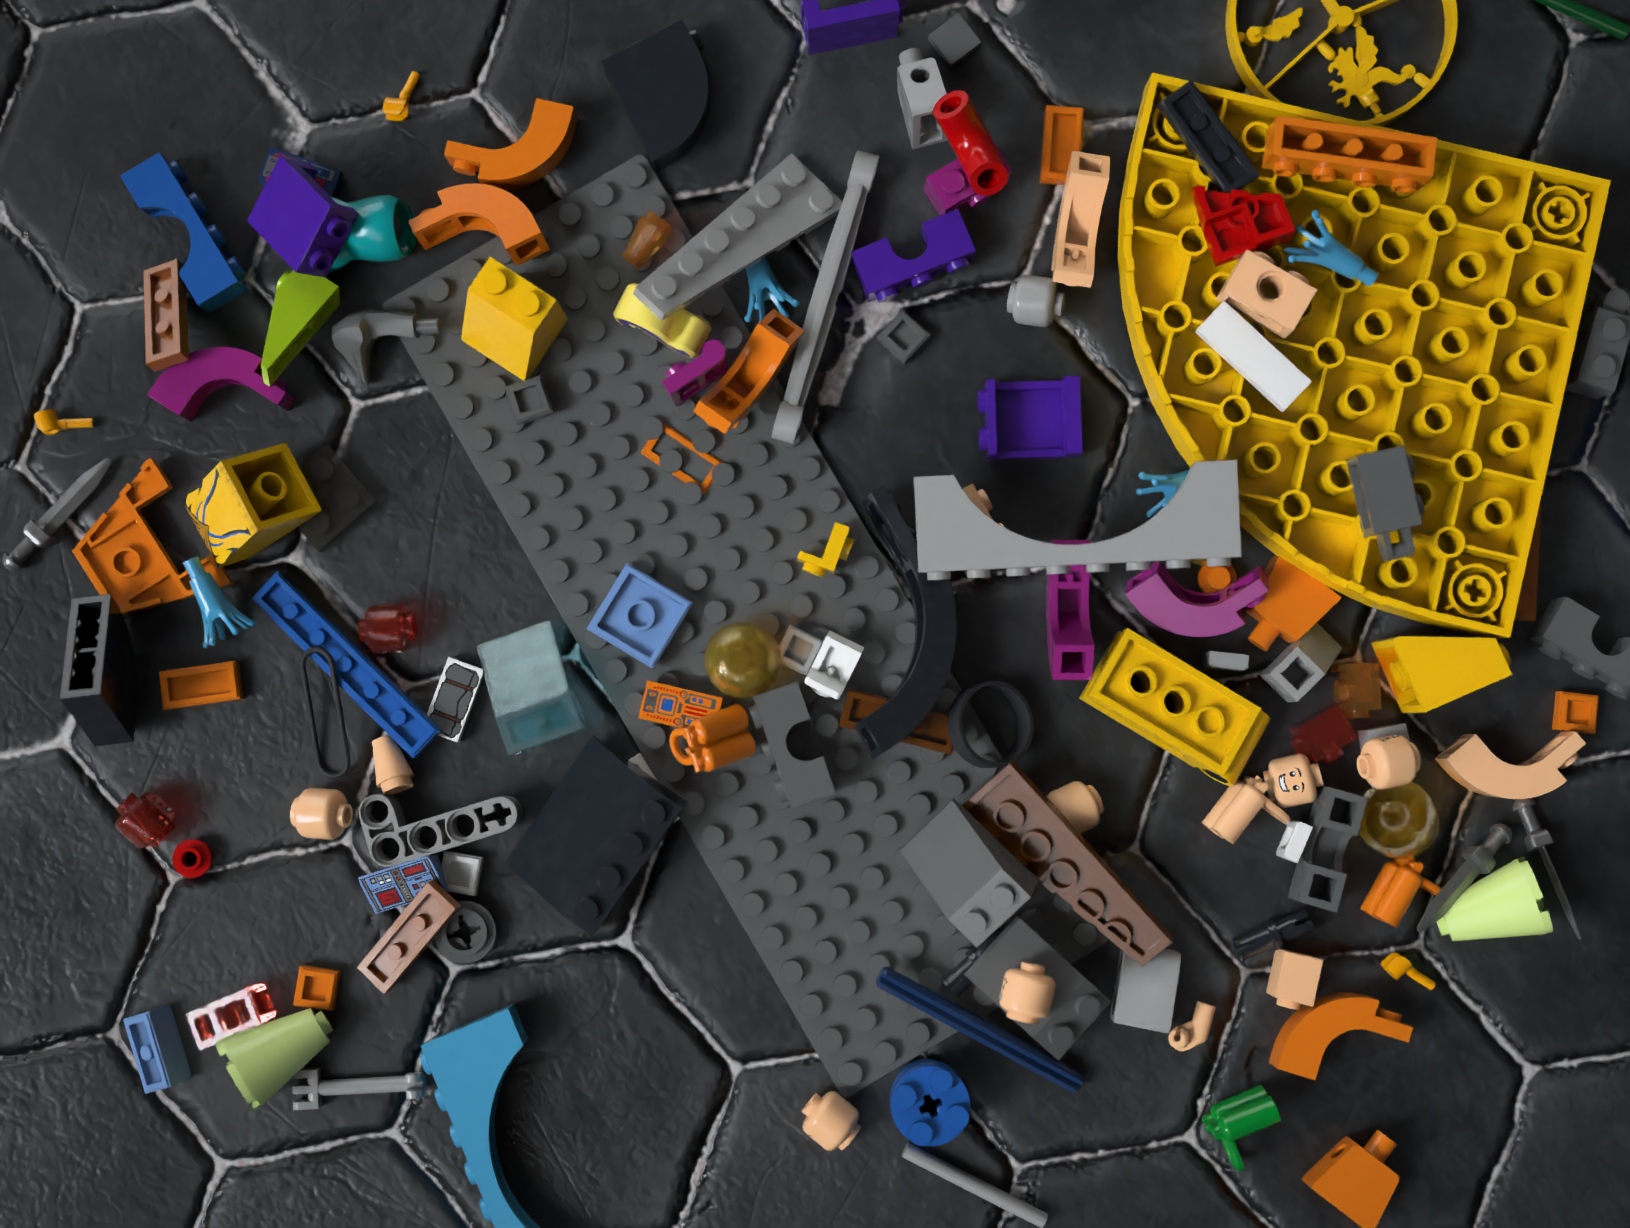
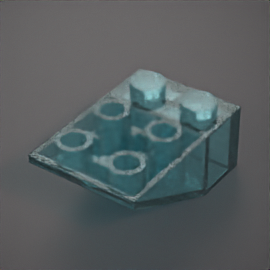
M550 620L477 645L495 719L508 755H515L588 729Z

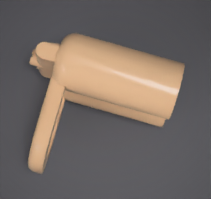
M1256 775L1255 778L1245 776L1242 781L1237 780L1234 787L1229 786L1201 823L1220 838L1235 844L1261 808L1285 825H1288L1291 819L1286 812L1264 795L1268 789V784L1265 781L1262 782L1263 779Z

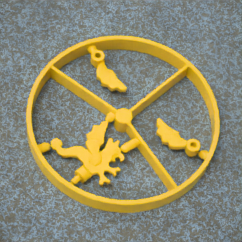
M1228 0L1226 37L1229 52L1236 71L1253 96L1282 103L1268 90L1316 47L1326 59L1333 60V63H1330L1328 67L1329 73H1332L1334 68L1338 69L1337 75H1341L1343 78L1342 83H1337L1333 80L1329 83V86L1333 87L1332 92L1341 89L1346 91V95L1339 98L1336 103H1343V107L1347 108L1350 105L1351 96H1356L1364 109L1370 108L1375 115L1374 119L1361 122L1378 126L1387 125L1403 116L1433 88L1444 72L1452 55L1458 26L1456 0H1442L1445 17L1444 42L1440 59L1430 79L1423 73L1418 72L1415 74V67L1411 64L1405 65L1402 68L1401 75L1395 74L1390 69L1384 67L1370 70L1377 61L1375 55L1378 49L1374 45V37L1367 35L1366 30L1361 27V16L1400 0H1377L1355 10L1347 6H1339L1336 0H1320L1331 16L1328 20L1329 28L1271 81L1263 86L1247 63L1240 43L1244 41L1247 46L1254 47L1259 44L1262 37L1279 42L1281 38H1289L1292 31L1300 26L1298 19L1302 16L1303 9L1300 7L1286 16L1274 19L1270 26H1252L1244 33L1237 32V0ZM1351 24L1357 27V47L1354 58L1358 62V67L1353 60V48L1348 47L1345 52L1340 47L1338 48V56H1336L1335 51L1324 40L1331 32L1335 34L1344 33ZM1414 76V81L1423 90L1399 109L1386 115L1380 113L1381 109L1377 105L1380 99L1372 87L1381 81L1396 86Z

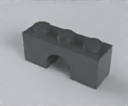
M1566 596L1552 599L1531 634L1530 639L1540 644L1538 649L1545 655L1560 660L1561 657L1574 664L1572 667L1574 672L1591 680L1596 677L1607 684L1605 689L1608 692L1627 700L1630 697V637L1618 638L1612 650L1605 655L1596 649L1592 641V631L1600 616Z
M798 682L754 696L756 705L750 706L749 710L755 728H764L768 742L761 745L768 766L774 764L777 766L781 779L775 780L774 784L781 803L789 801L792 809L836 794L823 756L812 760H800L794 757L788 750L786 740L790 729L794 725L810 719Z
M1317 787V798L1313 802L1307 824L1313 827L1296 864L1288 894L1289 899L1337 913L1347 874L1342 872L1343 855L1350 838L1358 836L1368 798L1331 787Z

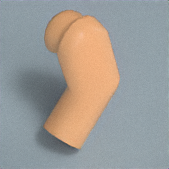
M1197 1001L1193 1019L1170 1031L1168 1035L1170 1045L1178 1051H1187L1206 1042L1216 1006Z

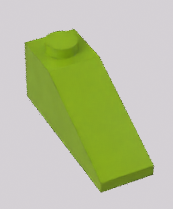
M294 270L292 272L286 271L280 277L276 285V294L261 362L264 384L270 387L340 306L339 286L325 277L297 273Z

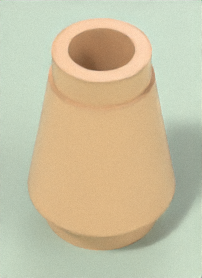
M390 735L373 740L371 743L373 746L377 787L382 789L384 795L400 793L413 787L412 777L415 774L398 743Z

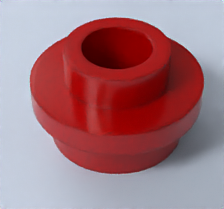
M189 839L181 842L175 848L172 855V863L175 870L186 878H196L204 875L210 869L213 860L210 847L198 839ZM190 851L195 853L197 857L194 866H190L186 862V855Z

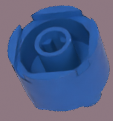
M929 1058L915 1060L899 1071L892 1084L889 1098L892 1117L899 1131L918 1146L943 1145L956 1138L968 1124L970 1114L969 1094L959 1073L951 1066ZM930 1094L932 1099H937L935 1101L936 1107L929 1109L926 1105L922 1106L925 1095Z

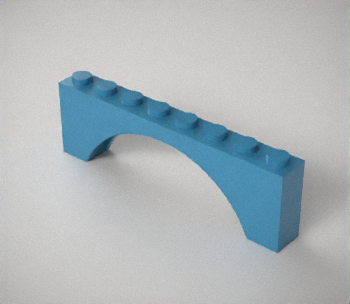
M511 1004L427 1040L421 1045L423 1052L420 1053V1061L426 1074H432L438 1087L434 1091L436 1101L443 1112L447 1110L453 1124L449 1127L451 1138L457 1148L462 1147L467 1159V1162L464 1163L465 1172L472 1185L477 1184L482 1196L479 1199V1205L487 1222L492 1220L494 1228H541L522 1208L512 1193L504 1176L496 1146L495 1117L499 1092L512 1061L529 1040L515 1004Z

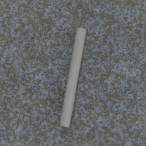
M907 1143L902 1158L1040 1228H1043L1048 1213L910 1143Z

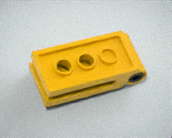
M1129 628L1115 634L1096 667L1092 680H1089L1079 697L1082 701L1192 767H1199L1204 774L1230 787H1234L1271 720L1261 710L1262 708ZM1133 674L1138 676L1142 683L1139 693L1131 686ZM1167 694L1173 698L1175 703L1172 713L1166 709L1164 704Z

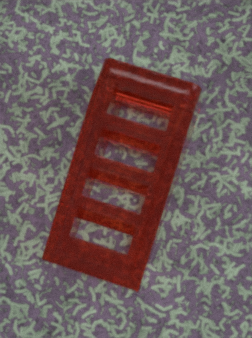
M260 982L186 1014L199 1051L215 1045L223 1037L273 1020L277 1017L265 984ZM234 1002H237V1005L245 1022L243 1024L241 1022ZM220 1008H222V1011L229 1026V1030H227L225 1022L219 1010ZM206 1014H209L216 1032L215 1036H212L204 1017Z

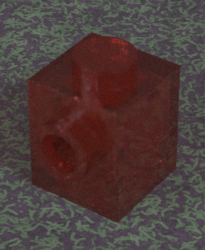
M1338 704L1326 705L1288 728L1293 735L1290 742L1295 752L1306 755L1311 762H1319L1321 760L1323 764H1327L1343 755L1342 747L1358 738Z

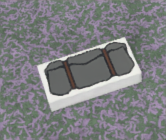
M448 657L427 715L443 730L438 736L460 743L486 670Z

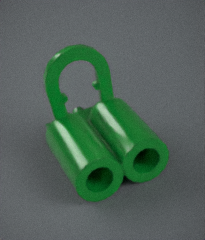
M1261 1084L1213 1104L1210 1107V1113L1202 1116V1123L1206 1125L1204 1126L1206 1133L1211 1132L1216 1140L1221 1139L1232 1166L1238 1172L1244 1170V1165L1235 1140L1281 1121L1273 1099L1270 1095L1267 1096Z

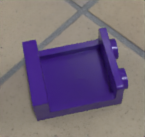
M800 0L801 22L808 55L896 38L898 24L903 23L902 9H905V1L871 0L820 11L818 0Z
M280 155L247 222L295 272L326 277L354 226L359 213L354 208L337 204L314 181L318 170L310 162Z
M1064 376L1061 381L995 382V379H987L984 389L978 390V413H985V427L979 428V450L986 451V461L1078 458L1083 453L1080 376Z

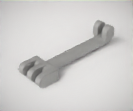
M321 1067L302 1068L292 1077L295 1079H308V1083L292 1085V1094H308V1099L293 1101V1110L319 1109L322 1107V1096L406 1092V1099H418L424 1096L426 1090V1076L423 1072L406 1073L405 1076L321 1080Z

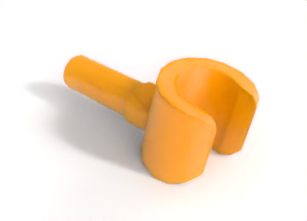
M412 71L403 90L400 92L399 98H385L383 112L386 114L387 120L405 121L408 118L409 100L421 77L419 73Z
M46 409L34 414L37 428L46 435H54L68 428H91L94 426L93 418H65L58 420L55 409Z
M1397 952L1388 955L1380 964L1395 980H1398L1406 973L1429 990H1432L1436 985L1435 981L1416 970L1407 958Z

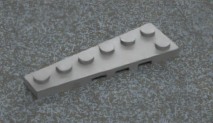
M791 153L638 284L633 295L659 320L663 321L703 297L707 291L716 289L728 282L733 275L745 268L753 267L763 257L775 250L778 252L788 246L793 239L803 233L808 234L838 216L842 201Z

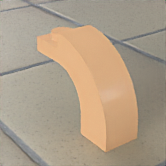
M1072 151L1055 235L1051 271H1053L1052 282L1063 283L1067 286L1091 288L1094 277L1095 247L1099 220L1109 181V156Z
M1560 732L1530 759L1520 764L1512 765L1497 758L1477 734H1463L1440 753L1435 760L1451 778L1471 791L1496 798L1526 799L1549 793L1564 784L1567 780L1557 768L1564 769L1575 762L1579 757L1577 751L1586 742L1577 732Z

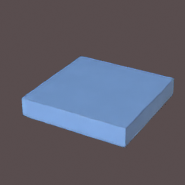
M626 563L587 629L654 669L694 603Z

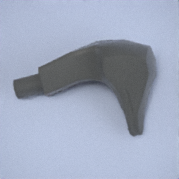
M365 309L351 313L332 326L331 336L335 348L355 370L360 384L369 385L371 382V354L377 339L389 335L419 338L421 334H440L442 325L440 318L420 319L418 314L382 309Z

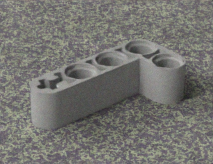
M370 795L361 802L358 810L370 855L375 863L383 867H392L510 830L521 822L523 816L520 802L511 796L494 797L408 825L406 824L401 804L393 795ZM378 800L383 801L388 807V816L383 822L376 820L372 814L373 805ZM499 803H501L503 808H510L511 815L506 817L507 824H505L503 819L486 823L484 815L499 811ZM463 814L469 815L474 821V831L469 836L461 834L457 828V821ZM425 826L432 827L437 834V841L431 848L425 846L420 840L421 830ZM387 838H392L399 844L400 851L395 859L387 857L383 851V845Z

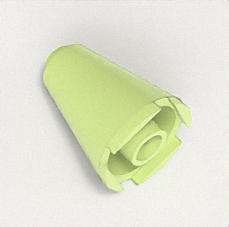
M1525 857L1511 861L1470 885L1447 913L1437 921L1441 935L1449 934L1452 941L1543 935L1553 932L1548 910L1542 911L1544 905L1541 890L1528 861H1525Z
M309 1008L223 1037L215 1044L220 1056L226 1054L230 1061L227 1062L228 1066L226 1068L248 1104L252 1102V1107L256 1110L263 1106L330 1042L327 1034L332 1032L333 1028L322 1010L315 1014Z

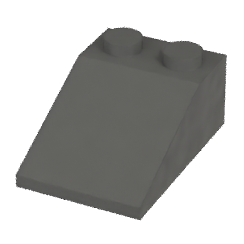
M955 798L900 851L947 919L976 947L984 942L1031 898L1039 881Z
M1016 916L964 975L1007 1014V1011L999 1004L1005 972L1011 968H1020L1022 961L1045 966L1044 974L1052 977L1056 982L1050 1014L1045 1018H1039L1037 1024L1014 1021L1059 1061L1111 1001L1023 920Z

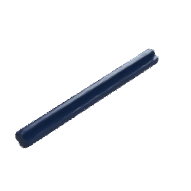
M884 967L880 971L876 979V984L880 989L1072 1093H1077L1081 1088L1085 1077L1075 1068L1060 1060L1058 1061L1053 1056L889 967Z

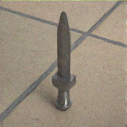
M109 458L104 459L83 473L38 522L30 520L25 525L23 533L26 537L10 554L5 552L2 562L6 569L10 571L22 570L24 568L22 563L38 546L49 547L56 540L52 534L97 488L111 465Z
M1532 798L1516 799L1513 803V812L1518 811L1527 833L1525 844L1528 852L1539 850L1562 908L1577 938L1581 940L1572 909L1546 849L1547 846L1554 843L1553 838L1547 829H1542L1540 826L1541 824L1533 808L1536 802Z
M1502 823L1494 824L1490 827V835L1480 846H1469L1462 853L1466 861L1429 903L1417 926L1418 932L1425 931L1440 920L1479 874H1489L1496 865L1493 855L1503 843L1508 844L1512 839V832L1507 825Z

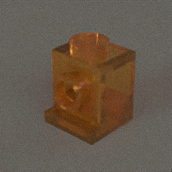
M1350 663L1330 666L1331 673H1338L1339 680L1334 682L1333 692L1335 702L1340 703V711H1345V718H1369V710H1381L1379 663Z

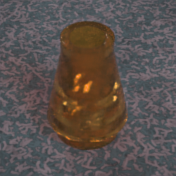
M648 210L644 217L640 215L627 247L621 256L640 270L642 265L671 239L669 235L674 228L651 210Z

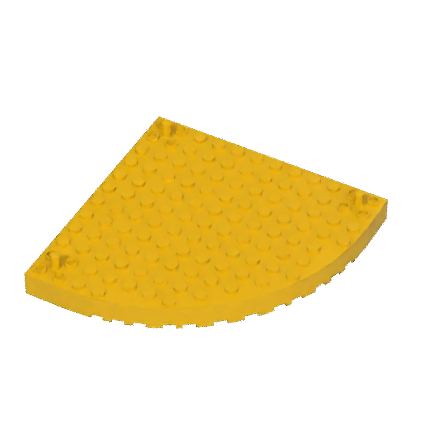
M1152 72L1144 87L1126 165L1119 207L1118 267L1122 307L1134 358L1152 405L1176 449L1190 468L1195 462L1237 460L1240 526L1277 557L1280 556L1330 589L1369 607L1414 621L1484 638H1510L1611 180L1437 140L1433 177L1413 193H1397L1391 190V186L1378 184L1371 188H1361L1353 186L1350 180L1336 179L1334 182H1319L1313 180L1312 175L1300 173L1292 177L1278 176L1273 174V170L1262 168L1266 131L1277 115L1400 133L1407 132L1193 82L1261 174L1258 179L1242 190L1251 195H1260L1262 193L1280 194L1295 230L1298 225H1302L1311 234L1320 238L1323 235L1312 216V211L1318 210L1319 217L1323 219L1324 225L1336 240L1362 258L1366 266L1378 273L1375 282L1371 286H1367L1356 278L1350 279L1323 265L1302 261L1290 263L1288 257L1296 254L1286 255L1284 252L1285 248L1291 247L1312 251V249L1304 247V242L1309 239L1298 231L1294 232L1289 242L1260 251L1270 256L1275 261V266L1287 273L1288 271H1295L1302 274L1309 280L1310 283L1308 285L1317 289L1294 331L1285 338L1238 313L1312 381L1288 408L1281 412L1195 333L1201 324L1221 304L1216 298L1239 259L1215 267L1200 225L1192 189L1201 185L1206 186L1205 190L1219 192V190L1157 107L1160 101L1189 81ZM1260 283L1259 289L1261 294L1267 299H1275L1276 291L1274 287L1268 283ZM1404 446L1406 455L1409 454L1414 462L1415 476L1412 478L1415 494L1418 493L1422 498L1424 515L1421 517V525L1410 528L1415 548L1414 555L1385 562L1380 555L1376 536L1367 538L1363 536L1346 461L1357 455ZM1397 531L1389 533L1391 544L1400 542Z

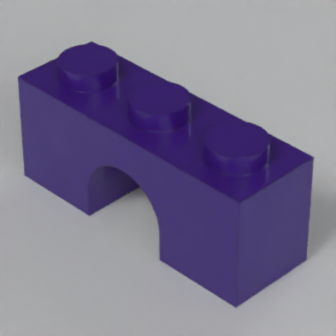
M958 208L922 223L920 233L925 242L926 251L916 259L907 260L897 256L893 252L887 237L851 252V263L868 302L875 299L878 300V303L889 301L900 294L898 290L913 285L914 289L920 288L935 280L934 275L946 270H948L949 274H954L970 266L969 261L973 260L976 250Z

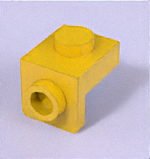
M835 522L822 558L800 551L797 561L804 563L802 570L823 578L826 572L834 574L839 558L847 561L854 542L853 538L847 537L850 527Z

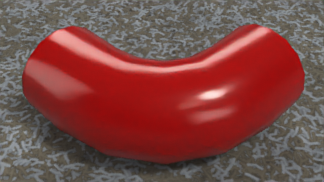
M952 91L944 95L935 104L933 115L954 150L971 189L976 194L982 196L998 193L1007 183L1008 173L984 122L965 91Z

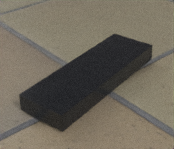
M1192 80L1159 102L1158 109L1219 192L1230 193L1231 189L1242 190L1259 178L1261 175Z

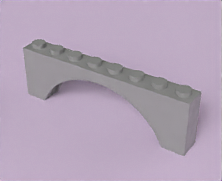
M1237 460L1195 462L1192 464L1177 493L1154 517L1121 536L1097 543L1081 545L1045 543L1026 538L1004 528L985 515L969 499L954 475L914 477L918 573H927V580L951 579V571H967V578L991 577V569H1006L1007 576L1030 575L1031 567H1046V574L1070 573V566L1086 565V573L1110 571V564L1126 563V571L1149 570L1150 562L1166 561L1167 569L1190 568V560L1206 559L1207 567L1231 566V558L1241 557Z

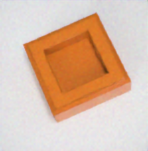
M1556 691L1552 730L1595 734L1599 696Z
M307 965L299 966L293 1005L328 1011L334 1010L341 971Z

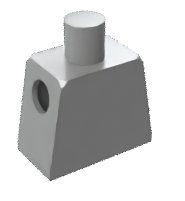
M918 48L907 49L899 55L901 65L897 68V92L912 149L948 141L933 115L935 104L947 94L936 60L934 58L923 59L921 50Z

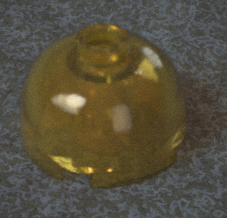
M733 622L721 627L710 638L704 652V668L710 682L721 693L734 698H752L765 693L777 681L782 668L781 651L776 638L766 628L752 622Z
M1411 782L1406 785L1382 790L1372 787L1364 794L1363 797L1368 799L1359 834L1369 847L1388 858L1405 860L1419 856L1432 845L1439 832L1440 817L1434 800L1420 785Z

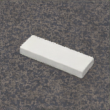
M1225 301L1195 331L1198 336L1281 412L1285 411L1312 382Z

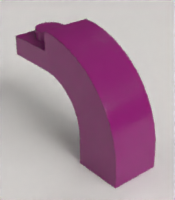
M210 347L189 353L188 361L168 367L147 394V396L189 421H192L204 401L213 392L231 385L249 387L287 411L296 400L295 397L285 392L289 384L277 378L270 387L263 383L262 358L248 351L232 347Z
M1051 540V543L1060 545L1091 543L1090 540ZM1086 565L1070 566V573L1047 574V643L1053 680H1092L1094 641L1089 619L1090 572L1086 573Z
M1156 561L1150 565L1149 570H1143L1127 581L1125 595L1145 618L1158 627L1184 636L1209 637L1228 633L1245 624L1246 609L1244 607L1252 608L1265 599L1267 596L1266 592L1269 591V576L1261 566H1258L1224 589L1210 593H1199L1181 586L1173 579L1162 563Z

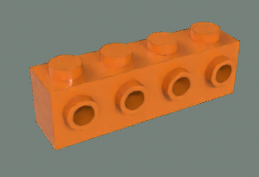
M1277 115L1266 131L1262 168L1271 169L1273 174L1283 177H1292L1300 173L1312 175V179L1319 182H1334L1336 179L1350 180L1353 186L1361 188H1371L1378 184L1391 186V190L1397 193H1413L1433 177L1437 138Z

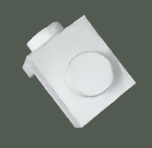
M829 630L804 683L820 696L839 699L864 647Z

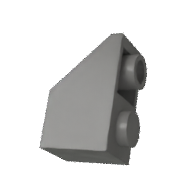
M1316 623L1298 641L1292 642L1260 676L1287 703L1298 702L1326 674L1342 650V647Z

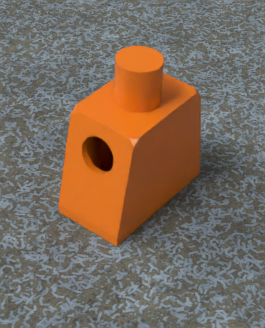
M1273 556L1265 569L1266 574L1269 576L1267 596L1256 606L1246 608V612L1259 621L1249 635L1248 640L1266 652L1278 636L1288 643L1296 642L1341 599V596L1280 556Z
M1376 1130L1364 1148L1346 1136L1302 1177V1180L1362 1228H1376L1400 1179L1399 1175L1383 1164L1397 1144L1379 1130Z

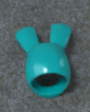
M381 195L345 203L330 196L337 204L354 208L359 213V216L327 275L344 267L352 260L374 262L402 260L415 247L417 238L408 223V220L415 218V216L402 199L391 195ZM394 214L400 220L402 227L399 243L395 233Z

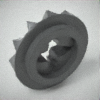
M458 901L461 908L435 937V943L439 951L449 960L463 964L472 963L483 958L491 950L496 940V922L493 920L489 910L475 901ZM461 915L468 926L481 927V929L471 935V948L464 937L450 936V934L455 933L456 930L461 928Z

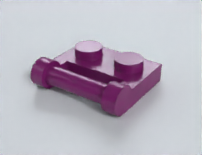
M709 340L702 347V355L688 364L685 360L680 361L666 371L667 378L662 380V383L676 407L726 374L729 369V363L726 358L724 345L718 340Z

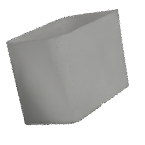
M1120 948L1110 1011L1111 1020L1114 1023L1169 1034L1181 954L1176 950L1164 949L1144 966H1141Z

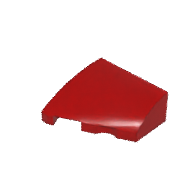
M1201 185L1192 189L1200 225L1215 267L1239 259L1246 250L1252 253L1254 251L1260 252L1289 242L1296 231L1280 194L1262 193L1260 195H1251L1245 190L1231 189L1230 193L1205 190L1206 186Z

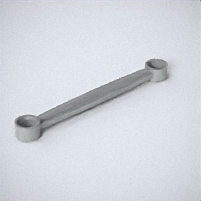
M857 150L847 190L825 251L802 327L805 332L798 342L784 400L781 402L771 436L773 439L794 444L804 413V406L836 313L835 305L839 293L842 292L852 257L851 252L854 250L867 196L870 193L880 158L878 155Z

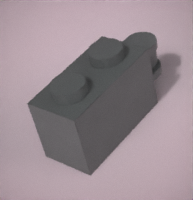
M1615 288L1599 296L1595 302L1594 309L1581 316L1565 386L1566 391L1594 399H1599L1615 392L1630 339V316L1625 315L1629 299L1624 290Z
M1404 446L1357 455L1347 460L1364 538L1376 536L1380 555L1385 562L1413 556L1415 548L1410 528L1422 524L1421 517L1424 515V505L1421 496L1418 493L1415 494L1412 478L1415 476V466L1412 457L1409 454L1406 455ZM1397 531L1400 542L1391 544L1389 533Z

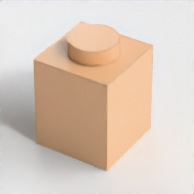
M1283 948L1275 951L1266 993L1277 998L1276 1005L1300 1010L1301 1004L1313 1006L1323 960L1312 955Z

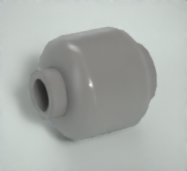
M1023 275L1017 283H1011L1007 313L1013 314V319L1016 323L1048 327L1052 324L1055 316H1062L1065 293L1058 292V283L1052 282V278Z

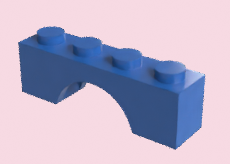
M159 152L120 175L138 207L151 218L169 216L183 220L189 231L191 246L188 259L179 271V275L198 306L211 313L248 291L247 286L242 280L243 277L247 276L244 268L235 256L229 258L222 247L227 244L224 235L216 224L210 226L203 214L208 212V209L195 191L190 194L184 184L189 178L176 159L170 162Z

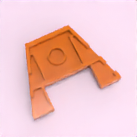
M149 458L140 467L142 469L131 484L127 483L119 493L120 497L107 513L103 512L72 550L100 595L111 594L122 615L195 596L189 582L192 579L187 570L180 574L141 513L142 508L174 489L157 461L153 458ZM211 555L200 561L206 573L210 572L220 589L229 588L235 584L224 567L217 568Z

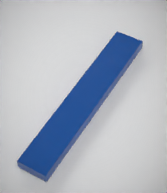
M277 571L251 598L304 651L311 647H322L332 655L335 663L338 685L412 758H417L443 731L283 572ZM317 652L310 654L309 656L331 677L326 657Z

